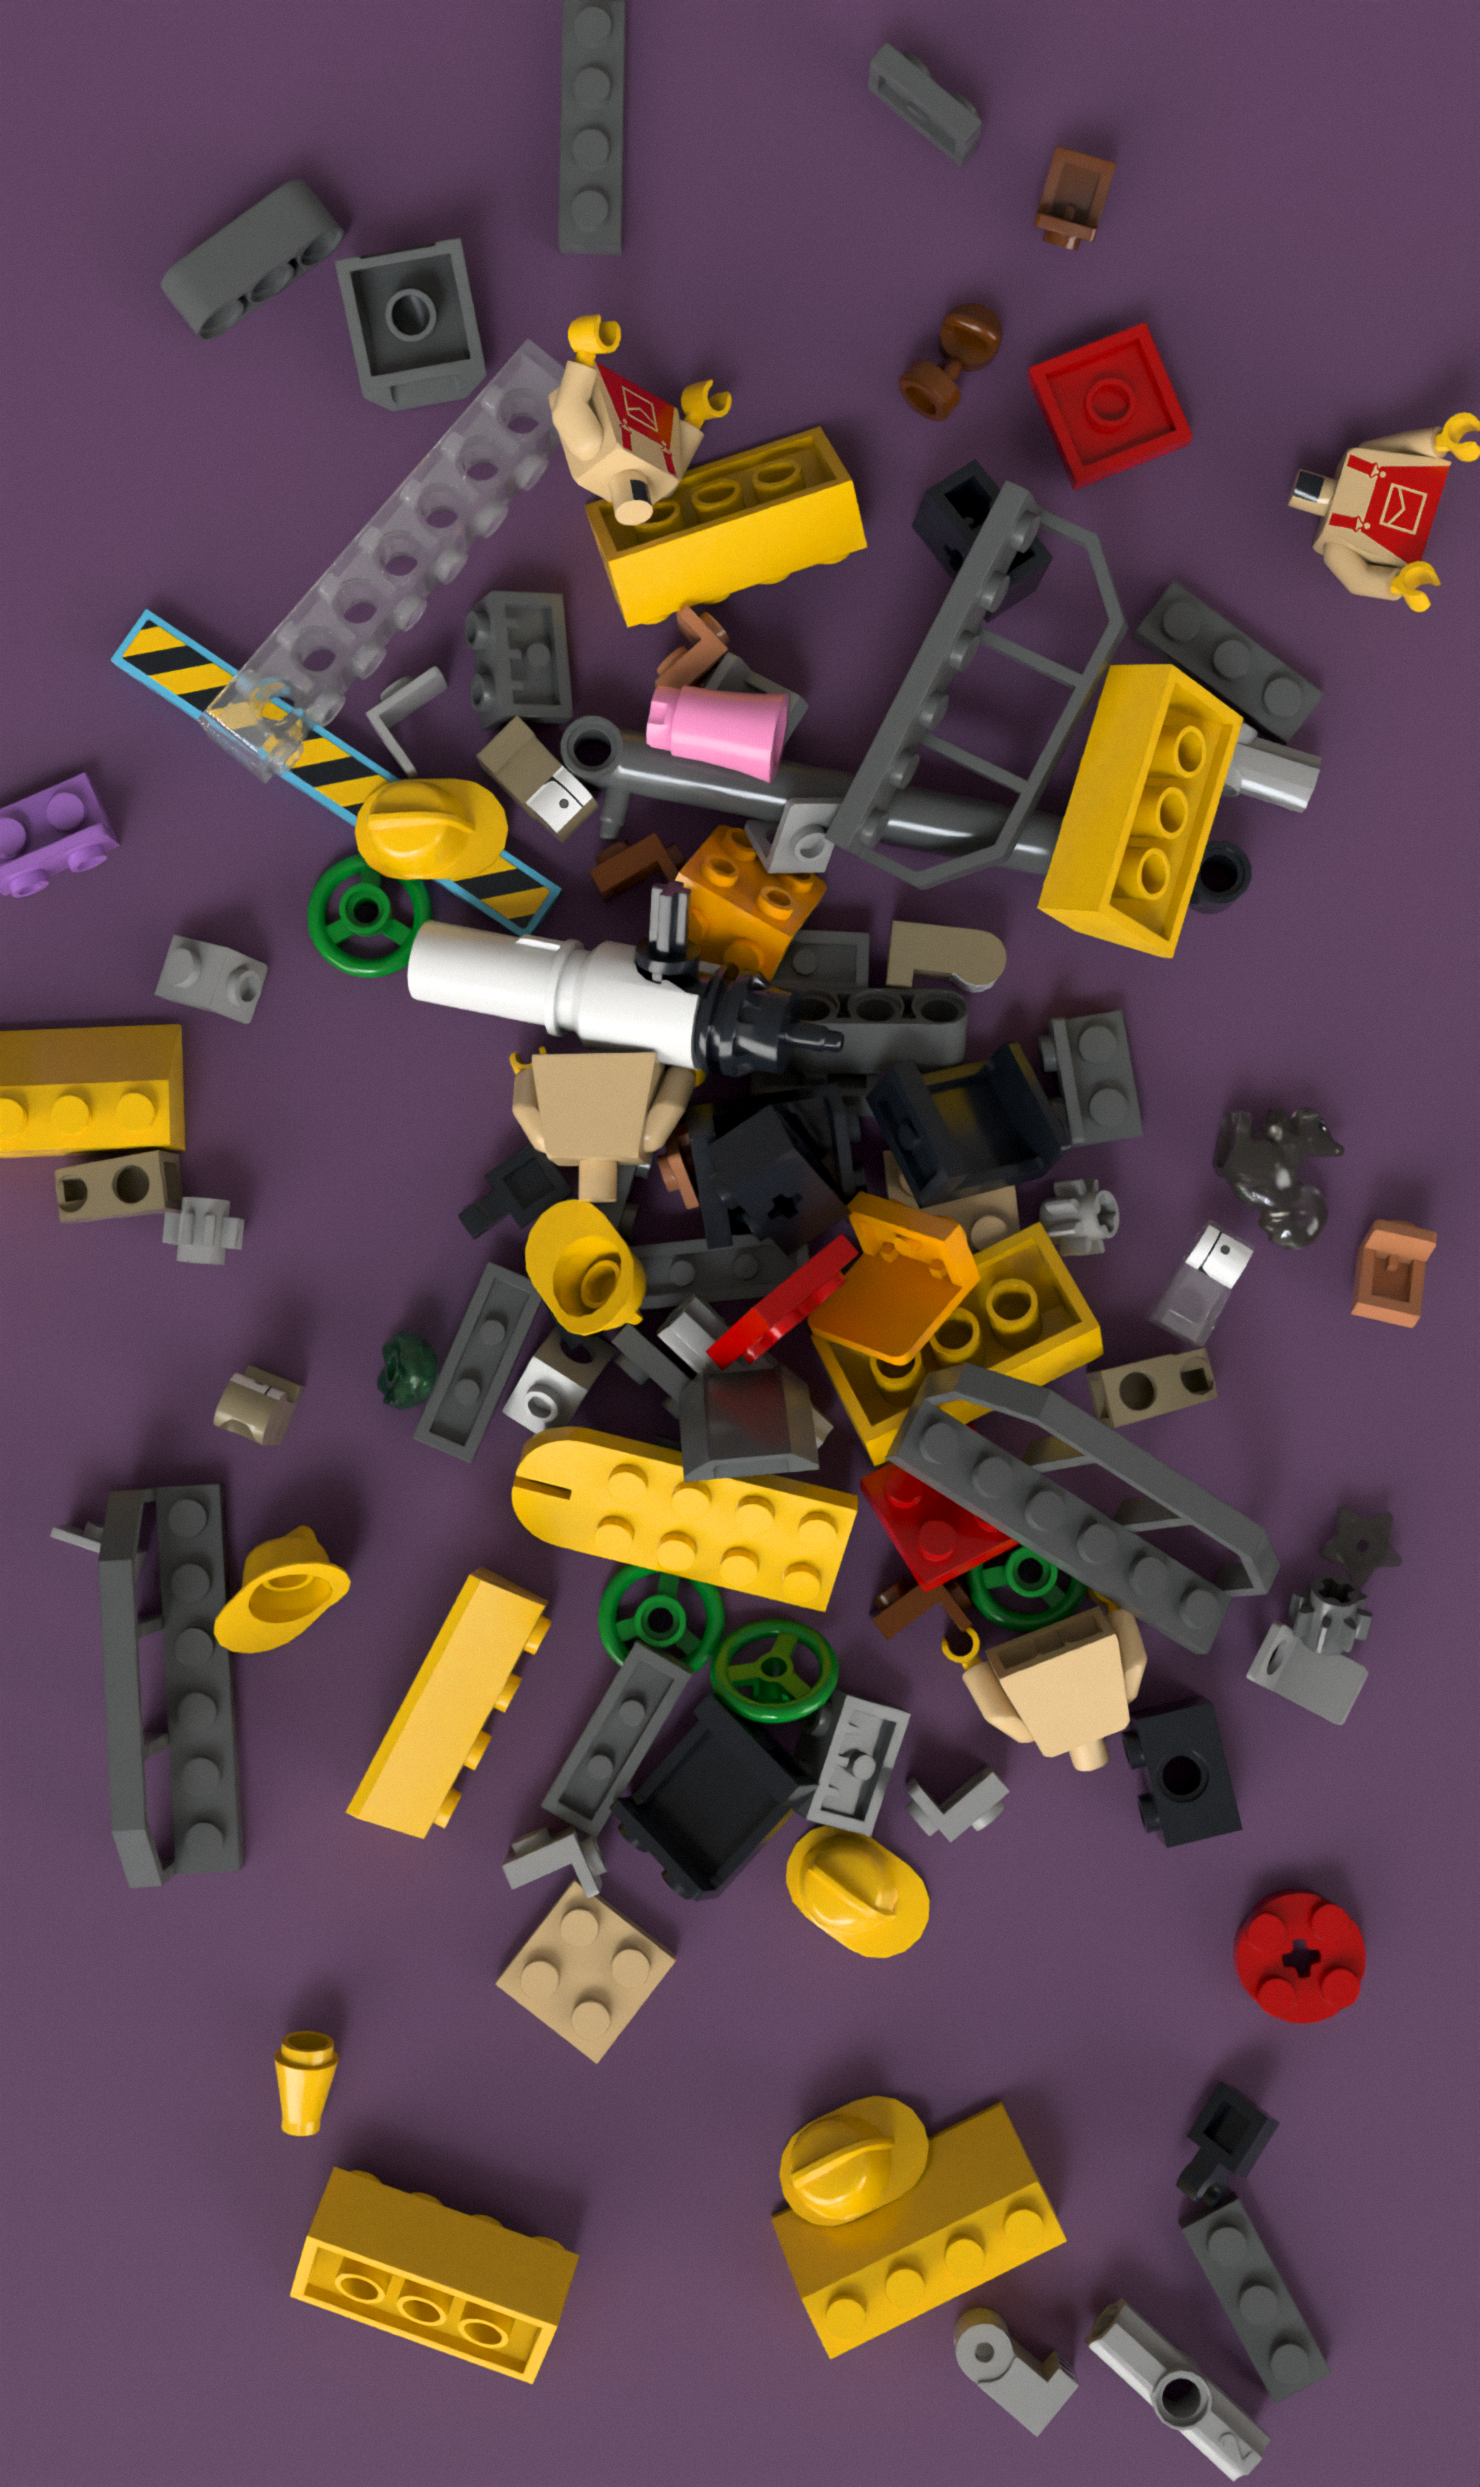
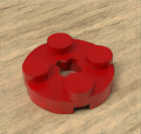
M1286 1889L1264 1897L1253 1907L1255 1910L1247 1917L1243 1927L1240 1925L1235 1935L1233 1963L1242 1987L1266 2014L1291 2023H1314L1330 2018L1342 2008L1351 2006L1357 2000L1360 1994V1983L1366 1968L1364 1940L1358 1926L1337 1903L1311 1890ZM1303 1939L1308 1949L1316 1950L1315 1960L1308 1963L1306 1971L1297 1973L1293 1965L1283 1964V1954H1289L1293 1951V1941Z

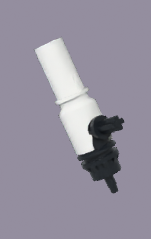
M671 880L668 885L653 884L649 937L643 938L636 946L606 940L592 951H587L583 943L573 939L559 941L528 934L515 937L429 920L417 932L409 958L408 987L412 998L416 1000L546 1026L549 1034L561 1038L568 1034L569 1031H573L577 1034L582 1045L588 1049L608 1053L655 1052L662 1064L697 1071L702 1069L704 1073L713 1076L720 1069L722 1074L737 1078L756 1070L782 1075L791 1061L795 1047L817 1052L826 1050L838 1053L842 1051L845 1036L842 1032L829 1030L826 1026L800 1021L801 997L797 990L773 986L757 970L744 968L739 972L738 967L734 963L726 962L724 965L700 961L701 949L698 944L688 939L691 889L683 888L684 883Z

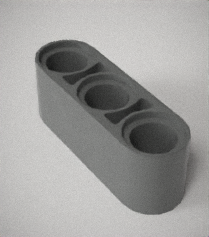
M294 179L277 188L175 263L163 276L160 283L161 290L201 341H209L227 332L330 256L341 244L344 238V230L304 179Z
M810 987L797 990L801 997L800 1021L826 1026L829 1030L842 1032L845 1036L842 1051L838 1053L826 1050L817 1052L795 1047L788 1065L791 1069L804 1073L886 1074L892 1065L914 1060L920 1074H926L964 1064L969 1005L967 1000L956 992L946 989Z

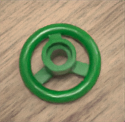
M361 854L346 857L333 864L316 882L308 902L307 924L314 946L329 964L352 976L377 978L403 969L409 964L411 949L417 932L425 922L433 920L430 895L422 879H395L406 889L413 904L414 921L412 929L393 918L391 902L381 889L382 874L372 869ZM361 873V883L350 887L341 897L339 903L341 919L327 926L326 908L332 892L348 877ZM366 904H375L379 908L377 918L370 923L360 922L358 920V912L361 907ZM381 933L401 947L385 957L362 959L346 953L338 944L354 935L371 937Z
M1020 1546L1013 1550L1003 1565L983 1569L982 1563L964 1573L968 1593L978 1610L994 1624L1020 1633H1030L1069 1618L1079 1608L1089 1588L1071 1576L1069 1587L1066 1593H1064L1055 1584L1058 1574L1057 1567L1025 1546ZM1026 1558L1036 1559L1040 1566L1038 1576L1032 1581H1022L1018 1576V1566ZM1008 1584L1015 1592L1024 1597L1033 1598L1040 1596L1050 1608L1033 1614L1017 1613L1000 1605L992 1597L988 1589Z
M626 1564L611 1578L603 1591L598 1608V1629L602 1643L607 1653L619 1667L622 1666L630 1652L623 1641L639 1636L645 1643L653 1647H667L675 1644L686 1654V1656L678 1660L694 1668L693 1673H695L712 1658L721 1642L725 1626L724 1604L716 1585L631 1564ZM661 1573L656 1595L646 1598L639 1605L634 1617L617 1622L618 1606L625 1591L640 1578ZM680 1578L689 1582L697 1590L704 1603L706 1624L701 1640L686 1627L685 1610L681 1603L675 1599ZM662 1607L671 1612L673 1624L670 1628L657 1630L651 1626L649 1614L655 1608Z
M763 1619L739 1627L725 1637L718 1645L710 1665L712 1687L723 1703L737 1715L762 1723L790 1722L816 1711L832 1695L839 1675L838 1659L829 1641L810 1626L788 1619ZM777 1638L772 1651L759 1657L756 1662L730 1666L737 1652L746 1645L761 1639ZM799 1643L809 1648L819 1662V1677L812 1688L804 1683L794 1671L792 1657ZM749 1685L750 1699L742 1695L735 1687Z

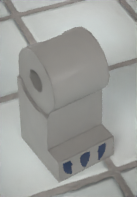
M978 2307L968 2310L957 2321L954 2327L953 2341L959 2367L984 2392L1038 2437L1079 2387L1074 2367L1055 2350L1042 2364L1010 2336L1004 2319L1000 2314L991 2309Z

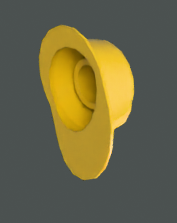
M455 778L403 779L384 784L367 797L358 812L355 826L358 850L367 864L385 877L402 880L460 879L478 875L496 862L505 848L508 833L504 808L493 793L476 782Z
M576 1199L556 1203L542 1213L530 1230L526 1244V1271L534 1288L553 1312L557 1321L568 1332L583 1336L621 1327L625 1323L639 1324L643 1320L639 1308L646 1294L647 1276L642 1262L631 1252L627 1243L606 1215L592 1203L581 1202Z
M299 1526L284 1537L268 1540L256 1546L248 1554L244 1565L242 1589L223 1607L215 1618L214 1635L221 1646L232 1652L251 1654L269 1651L282 1646L304 1632L322 1613L338 1602L348 1592L351 1579L346 1570L330 1563L326 1551L317 1542L314 1531L308 1526Z
M824 1825L810 1830L795 1844L787 1861L786 1884L792 1902L806 1918L848 1949L865 1957L888 1958L905 1952L921 1937L929 1920L930 1903L923 1880L907 1863L872 1837Z
M871 2096L855 2100L813 2120L791 2137L782 2154L779 2177L785 2199L796 2214L811 2224L828 2227L851 2222L899 2199L916 2186L926 2169L929 2143L925 2126L913 2109L894 2098Z

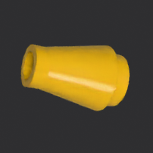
M315 2031L289 2033L282 2038L281 2048L274 2053L282 2110L281 2128L287 2134L309 2136L320 2131L321 2116L339 2061V2055L333 2050L334 2040L324 2033Z

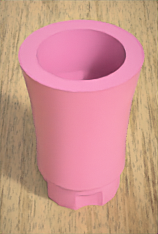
M684 685L682 689L657 686L651 701L647 722V744L653 748L671 751L672 756L702 761L736 770L773 784L778 773L785 745L789 718L788 693L750 694L717 691Z

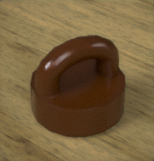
M976 303L961 304L950 310L943 319L938 340L940 352L944 359L951 356L959 357L962 360V371L981 370L990 365L998 355L1002 339L1001 323L995 313L984 305Z
M951 356L935 365L923 359H915L898 379L899 390L903 398L917 413L932 421H945L961 402V394L954 381L962 371V360L957 356Z

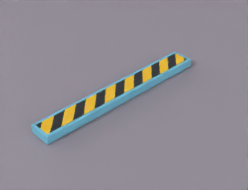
M145 609L110 659L115 666L354 827L356 826L358 812L367 797L384 784L400 780L148 609ZM505 850L502 851L492 866L478 875L460 879H432L516 937H521L524 934L534 936L563 894L562 888Z

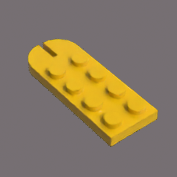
M576 1426L553 1427L542 1430L530 1437L523 1446L512 1487V1504L518 1519L530 1533L544 1542L821 1612L826 1611L856 1517L859 1498L857 1495L773 1474L684 1482L681 1451Z

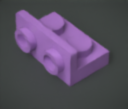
M85 772L0 809L1 894L6 896L12 893V896L15 898L34 894L49 884L47 877L68 868L72 872L91 869L107 859L105 852L120 846L94 784Z

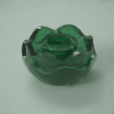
M401 1331L398 1334H394L393 1339L382 1347V1357L386 1366L377 1377V1387L385 1396L383 1404H388L399 1410H408L418 1406L430 1397L437 1377V1355L427 1340L417 1333Z

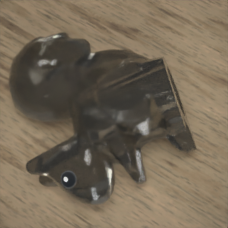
M1299 1108L1293 1113L1289 1121L1286 1109H1269L1262 1129L1253 1128L1250 1114L1239 1111L1237 1115L1233 1113H1225L1223 1115L1212 1166L1215 1174L1226 1180L1236 1198L1243 1204L1261 1211L1258 1225L1268 1234V1241L1283 1246L1285 1250H1300L1312 1245L1320 1237L1326 1226L1329 1214L1326 1199L1316 1187L1298 1179L1304 1156L1314 1158L1339 1157L1344 1155L1345 1149L1333 1140L1325 1121L1312 1108Z

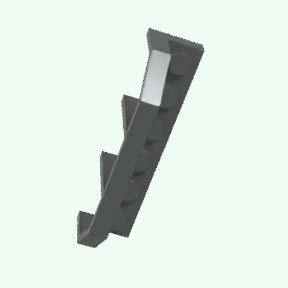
M1008 480L1005 481L824 837L826 840L921 890L932 888L1009 860L1128 630L1102 542L1096 533L1040 508L1029 490ZM1039 528L1088 550L1110 621L1082 675L980 626L986 612H995L1002 603L1010 583V576L1006 575L1017 551L1021 553L1027 551ZM979 644L1074 689L1028 781L926 731L927 729L930 731L935 730L941 722L949 704V695L945 694L956 671L963 672L970 665ZM918 745L1020 794L995 845L918 872L870 849L878 844L887 828L890 814L885 810L896 788L903 790L909 784L917 769L919 754L915 753Z
M963 1363L927 1373L885 1456L887 1460L1194 1654L1209 1653L1233 1597L1268 1594L1280 1568L1279 1561L1265 1529L1054 1391L970 1363ZM962 1399L1037 1424L1054 1436L1031 1440L1022 1460H1019L935 1405ZM1097 1463L1147 1496L1123 1499L1113 1520L1041 1474V1472ZM1193 1525L1237 1553L1242 1562L1223 1564L1215 1583L1212 1584L1133 1532Z
M224 1483L136 1488L109 1492L98 1558L110 1812L111 1831L129 1888L163 1886L173 1876L180 1874L240 1871L244 1867L233 1652L221 1646L213 1632L215 1618L230 1601ZM156 1501L162 1615L137 1616L135 1560L144 1503ZM163 1629L168 1730L143 1731L138 1639ZM169 1745L175 1858L159 1859L147 1818L145 1760Z

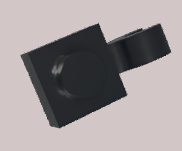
M531 1143L484 1175L494 1192L463 1211L458 1217L473 1240L491 1230L508 1215L512 1216L520 1230L538 1219L550 1207L571 1197L573 1191L554 1163L548 1159L547 1154L536 1150Z
M1220 2081L1187 2134V2137L1196 2143L1200 2149L1180 2174L1176 2187L1194 2202H1199L1201 2199L1210 2207L1215 2208L1227 2191L1229 2171L1237 2176L1246 2178L1280 2122L1234 2086Z

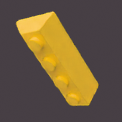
M820 426L686 471L676 491L670 497L659 500L652 505V516L642 524L624 525L618 522L615 518L613 503L606 499L584 505L615 599L628 628L638 624L659 623L667 619L672 613L679 611L685 604L689 607L700 603L715 604L725 600L733 592L757 584L778 583L786 579L793 572L816 564H834L844 560L852 552L867 548L853 481Z
M1173 664L1110 665L1037 908L1076 932L1162 958H1173L1244 718Z
M165 1024L0 1031V1158L144 1153L156 1150L165 1152L185 1151L182 1025Z
M1040 1222L972 1255L981 1279L917 1355L905 1365H893L814 1334L810 1336L875 1469L891 1462L885 1456L927 1373L963 1363H970L1025 1382L1043 1386L1104 1355L1100 1325ZM962 1399L935 1405L963 1424H967L993 1411L992 1409Z
M483 1566L469 1574L346 1813L357 1819L422 1839L426 1837L434 1823L445 1829L463 1793L452 1788L463 1766L474 1771L477 1768L493 1737L483 1731L493 1708L503 1713L506 1712L523 1679L512 1673L524 1650L535 1656L552 1623V1620L542 1616L549 1603L548 1600Z
M1001 2101L928 2137L929 2153L926 2169L916 2186L899 2199L851 2222L834 2227L811 2224L796 2214L791 2206L771 2216V2221L800 2298L830 2360L1067 2242L1059 2218Z
M334 2166L307 2234L290 2297L533 2384L558 2327L580 2255L565 2250L561 2244L553 2239L541 2236L531 2238L506 2229L499 2221L492 2217L480 2214L470 2216L445 2207L438 2199L431 2195L420 2192L409 2194L384 2185L377 2177L368 2172L359 2170L348 2172Z

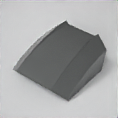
M462 238L335 260L363 398L390 411H400L465 399L487 376Z
M781 1362L772 1369L708 1374L701 1369L678 1396L684 1482L819 1469L808 1384Z

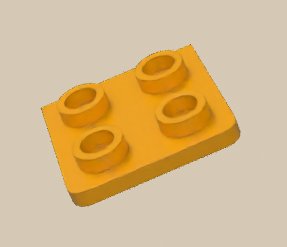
M727 825L717 826L679 871L675 881L684 883L683 888L691 889L688 939L698 944L701 949L700 961L724 965L726 962L734 963L738 967L739 972L744 968L757 970L769 982H771L793 937L820 902L827 889L826 883L815 876L814 873H767L744 830Z
M859 1191L848 1204L851 1211L848 1217L864 1253L844 1275L848 1281L808 1316L807 1322L812 1333L816 1336L893 1365H905L923 1348L979 1282L981 1276L968 1246L967 1235L960 1226V1223L945 1215L935 1216L908 1207L896 1199L886 1200Z

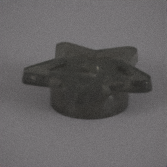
M1344 1506L1337 1509L1338 1529L1333 1539L1319 1550L1320 1557L1343 1564L1346 1567L1350 1580L1358 1588H1362L1376 1568L1400 1566L1402 1558L1388 1541L1393 1523L1392 1514L1386 1511L1363 1519ZM1364 1539L1368 1543V1548L1361 1552L1357 1549V1542Z

